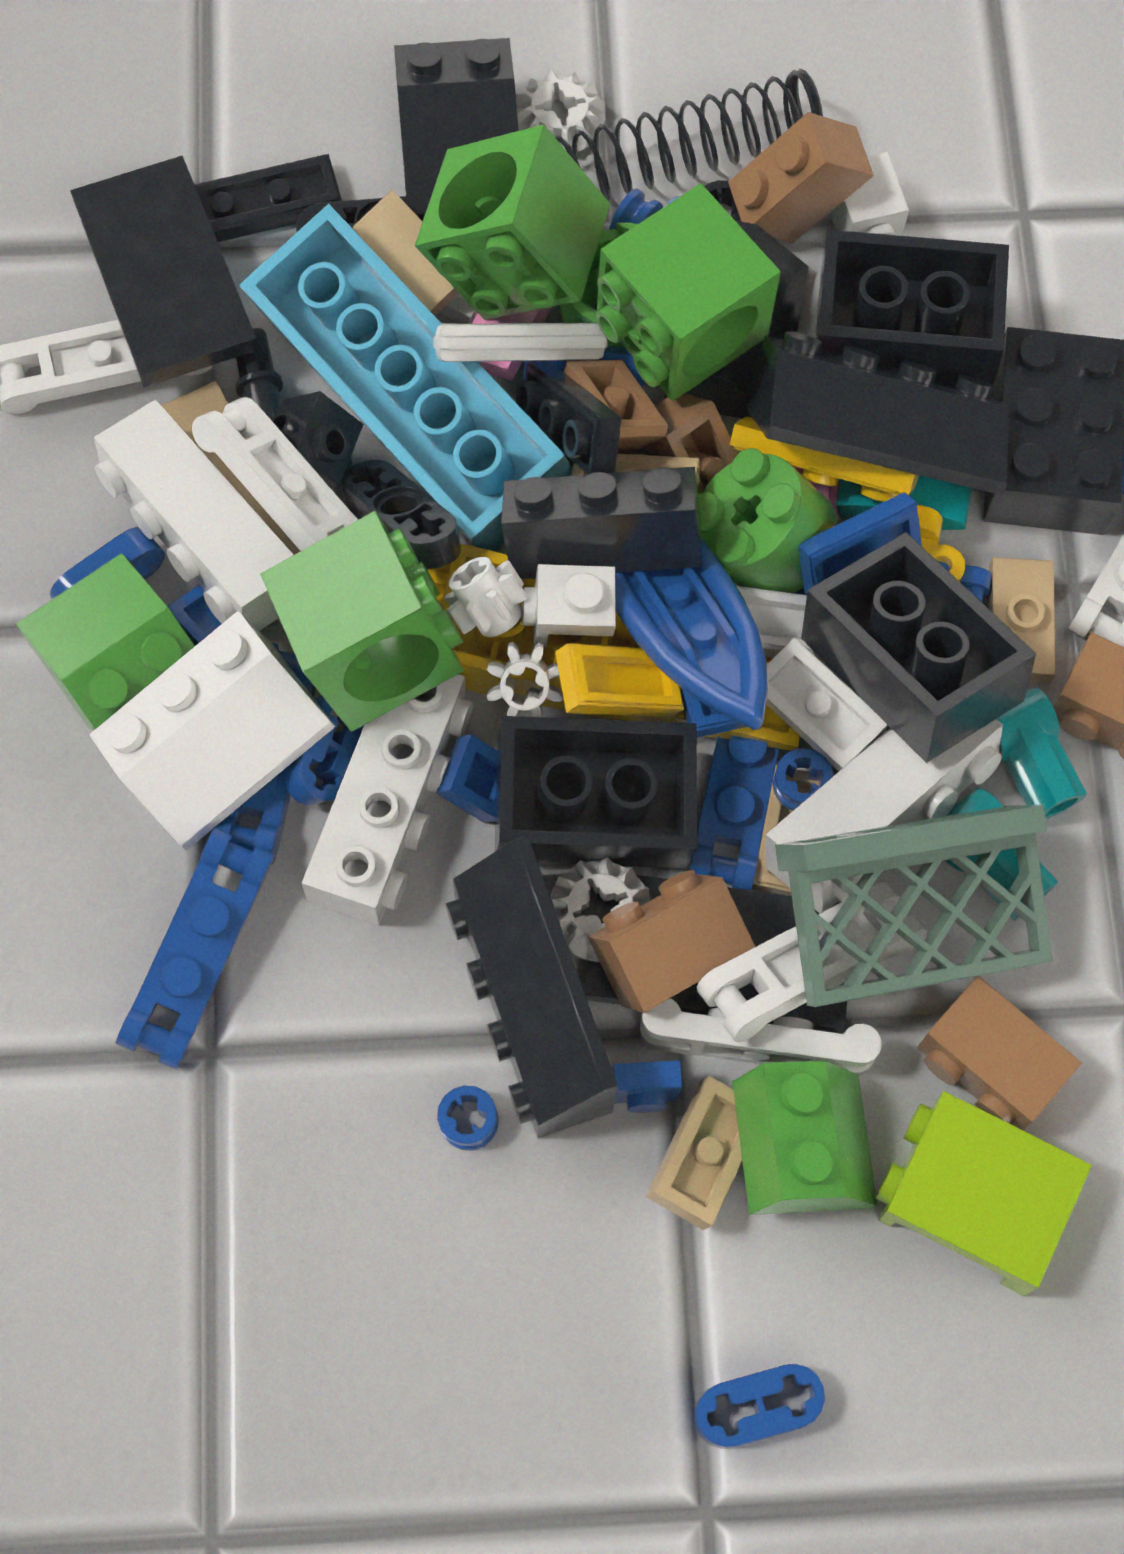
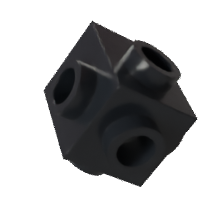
M321 391L283 399L277 414L271 421L330 488L339 487L345 471L352 466L351 456L364 424Z

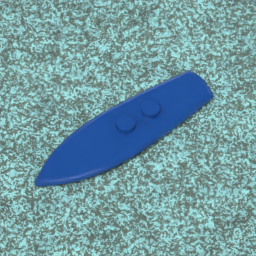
M701 538L702 567L615 573V611L635 642L654 664L684 691L716 712L753 730L759 729L763 725L768 693L767 663L760 634L745 599L726 569Z

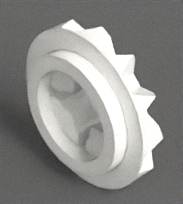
M551 69L545 79L538 81L530 78L525 91L522 94H517L516 97L519 131L544 124L554 137L560 136L564 138L571 148L573 136L578 130L584 131L593 140L597 126L599 124L604 125L605 101L600 99L595 83L585 84L581 82L576 72L570 77H557ZM559 99V102H563L564 108L568 109L566 126H562L561 119L557 118L555 111H552L554 100ZM581 135L578 137L577 152L589 146Z
M608 857L600 861L591 862L580 860L564 875L558 876L550 894L570 953L589 961L599 962L587 936L605 927V924H601L600 919L596 915L580 916L581 911L589 907L590 887H593L595 893H599L604 901L612 899L619 901V905L613 907L611 911L631 902H639L640 906L650 901L649 888L643 885L633 868H625L615 864Z

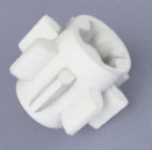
M487 557L472 559L459 567L449 580V587L453 592L445 595V599L450 605L447 612L463 634L477 626L485 637L498 636L512 628L522 616L523 609L519 603L527 599V595L522 589L524 583L508 560L495 568Z
M511 642L508 644L510 660L506 665L498 662H489L487 671L491 675L501 678L500 685L494 686L488 691L487 699L488 701H496L503 697L509 705L507 716H516L518 710H531L533 717H542L543 708L541 704L546 698L554 702H561L563 699L562 691L557 687L549 685L550 679L559 676L557 663L547 666L541 659L543 656V643L539 642L534 647L532 654H520L517 645ZM525 667L536 671L535 682L542 688L539 690L530 687L525 696L519 695L514 692L516 681L508 675L511 673L520 676L524 672Z

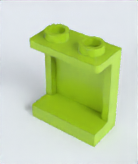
M945 1091L933 1102L931 1108L920 1103L903 1137L904 1140L913 1144L904 1166L902 1167L892 1162L876 1194L875 1199L885 1203L878 1221L890 1227L894 1223H899L1003 1276L1000 1282L1001 1285L1022 1296L1035 1291L1041 1284L1092 1165Z

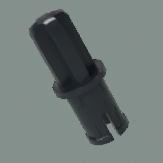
M253 328L259 350L236 357L240 379L236 382L235 387L240 398L247 397L252 399L271 420L277 414L281 405L279 392L283 388L282 376L274 371L267 333L262 328Z

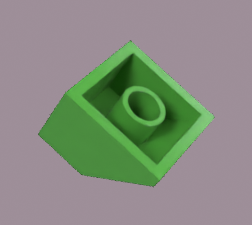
M122 553L15 623L83 722L93 731L195 647L168 606Z
M827 1061L762 1063L732 1081L749 1215L871 1209L878 1206L877 1199H875L876 1191L858 1074Z

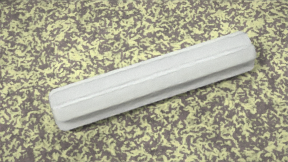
M598 323L442 324L437 327L436 336L433 337V348L436 350L437 359L442 362L598 360L603 357L604 350L608 347V338L603 334Z

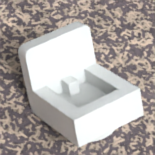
M538 564L535 586L523 587L527 599L522 601V626H534V646L540 642L544 644L543 647H547L549 634L613 636L615 630V567Z

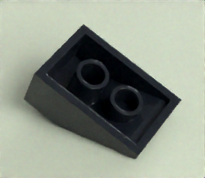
M483 38L468 41L394 45L407 206L422 222L447 149L519 131L510 38Z

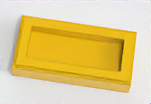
M567 643L555 652L566 713L672 718L684 710L679 685L664 674L641 648Z

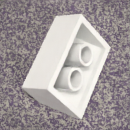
M238 610L89 735L119 779L175 841L187 851L330 732L335 725L273 644Z

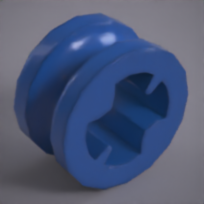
M638 188L633 189L618 206L609 229H616V223L639 224L662 209L663 205L655 199L646 202L644 192Z
M807 748L794 749L785 754L777 765L773 780L774 795L780 804L794 811L833 777L830 763L819 752ZM796 768L808 769L809 779L819 781L820 787L812 783L809 793L798 792L797 783L786 780L785 775L787 774L793 778Z
M463 1085L452 1089L442 1098L438 1106L437 1120L444 1138L452 1146L460 1150L474 1151L485 1147L493 1140L498 1130L499 1116L493 1099L485 1090L476 1086ZM465 1102L477 1103L479 1116L486 1119L480 1129L473 1124L472 1129L474 1133L471 1134L459 1133L457 1120L450 1117L457 1106L461 1111H464L462 1103Z

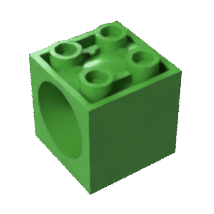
M543 124L447 149L415 247L484 320L581 301L610 203Z
M700 183L601 248L599 279L597 280L596 321L603 334L611 342L618 343L620 341L633 356L634 365L642 379L651 387L659 386L673 402L764 340L765 335L768 336L781 271Z
M375 511L260 573L303 673L351 732L464 671L454 650V647L463 643V640L445 608L441 609L436 598L440 593L429 571L422 561H418L401 528L389 533Z

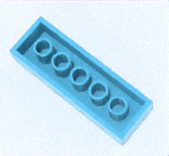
M330 204L325 206L239 284L267 320L364 424L424 492L456 519L457 528L475 547L495 552L505 543L501 526L504 481L522 480L531 477L548 478L571 475L572 467L563 452L478 362H442L437 359L436 350L433 348V337L436 336L437 327L442 325L440 321Z

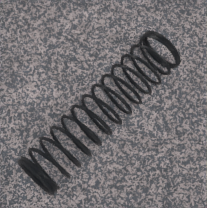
M799 68L798 71L793 70L788 74L785 83L778 77L771 76L766 81L764 90L758 84L750 82L745 87L743 95L735 89L728 88L723 94L721 102L714 95L707 94L703 98L700 108L694 102L685 100L680 107L679 115L671 107L664 106L659 112L657 121L651 114L643 111L637 120L636 127L629 120L621 118L616 125L615 135L609 127L603 124L597 126L593 140L587 133L578 130L573 136L572 148L564 138L560 136L555 138L562 143L568 154L580 167L577 158L578 137L580 135L583 136L594 155L596 175L601 193L609 201L611 198L610 184L599 154V133L601 130H604L609 135L615 146L618 173L623 189L628 194L633 190L627 161L620 146V129L623 123L630 128L636 139L637 155L645 185L652 190L654 175L647 150L641 138V125L644 118H648L657 131L658 149L663 171L667 180L673 184L676 178L674 161L662 131L663 116L666 111L670 112L678 124L683 161L688 174L693 178L697 173V162L691 139L683 123L684 111L687 106H691L699 117L704 155L709 168L714 172L717 170L719 163L713 134L705 118V106L708 100H713L720 110L721 131L725 149L730 162L736 166L740 160V151L733 124L726 111L728 95L734 94L741 103L744 136L750 154L754 158L761 154V143L755 119L747 104V95L751 88H755L762 96L763 120L770 145L774 142V138L771 132L768 110L772 117L776 139L782 135L776 112L768 97V89L772 82L778 83L783 89V105L787 129L792 126L789 104L794 124L804 116L799 98V79L807 93L811 113L823 116V111L813 79L807 71ZM747 117L753 132L756 151L753 147L752 140L750 137ZM727 127H728V130H729V133H730V137H731V140H732L733 149H734V155H733V153H732L731 146H730V143H729V138H728V133H727ZM707 138H708V141H709V144H710L713 161H712V159H711V155H710V152H709V148H708V144H707ZM686 146H687V149H688L690 161H689V158H688Z

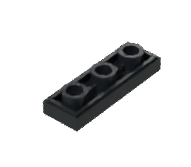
M528 361V364H526L525 380H521L517 385V405L567 457L587 474L596 472L614 473L622 417L552 362Z

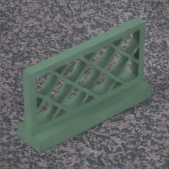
M1010 805L775 844L778 871H788L807 1006L818 1007L1053 962L1036 833L1047 831L1044 805ZM1016 848L1019 875L1007 891L991 878L987 871L1001 850ZM981 854L975 864L966 857ZM949 859L968 874L950 902L927 884L943 860ZM922 864L916 874L908 868V866ZM892 870L909 884L891 913L868 895V892L882 871ZM862 875L856 885L847 878ZM831 880L849 895L831 923H828L815 912L811 883ZM979 884L1001 901L984 929L962 912ZM920 894L943 912L925 940L902 922ZM860 904L883 922V925L866 951H863L842 934ZM1012 912L1026 922L1030 950L1012 953L995 939ZM954 922L976 939L962 963L953 964L937 951V948ZM818 930L823 933L820 940L818 937ZM895 932L918 950L904 973L898 975L892 974L877 962ZM836 943L855 958L858 963L843 985L826 988L822 962ZM988 949L996 955L983 958ZM929 961L938 966L924 970ZM870 971L878 977L877 979L864 981Z

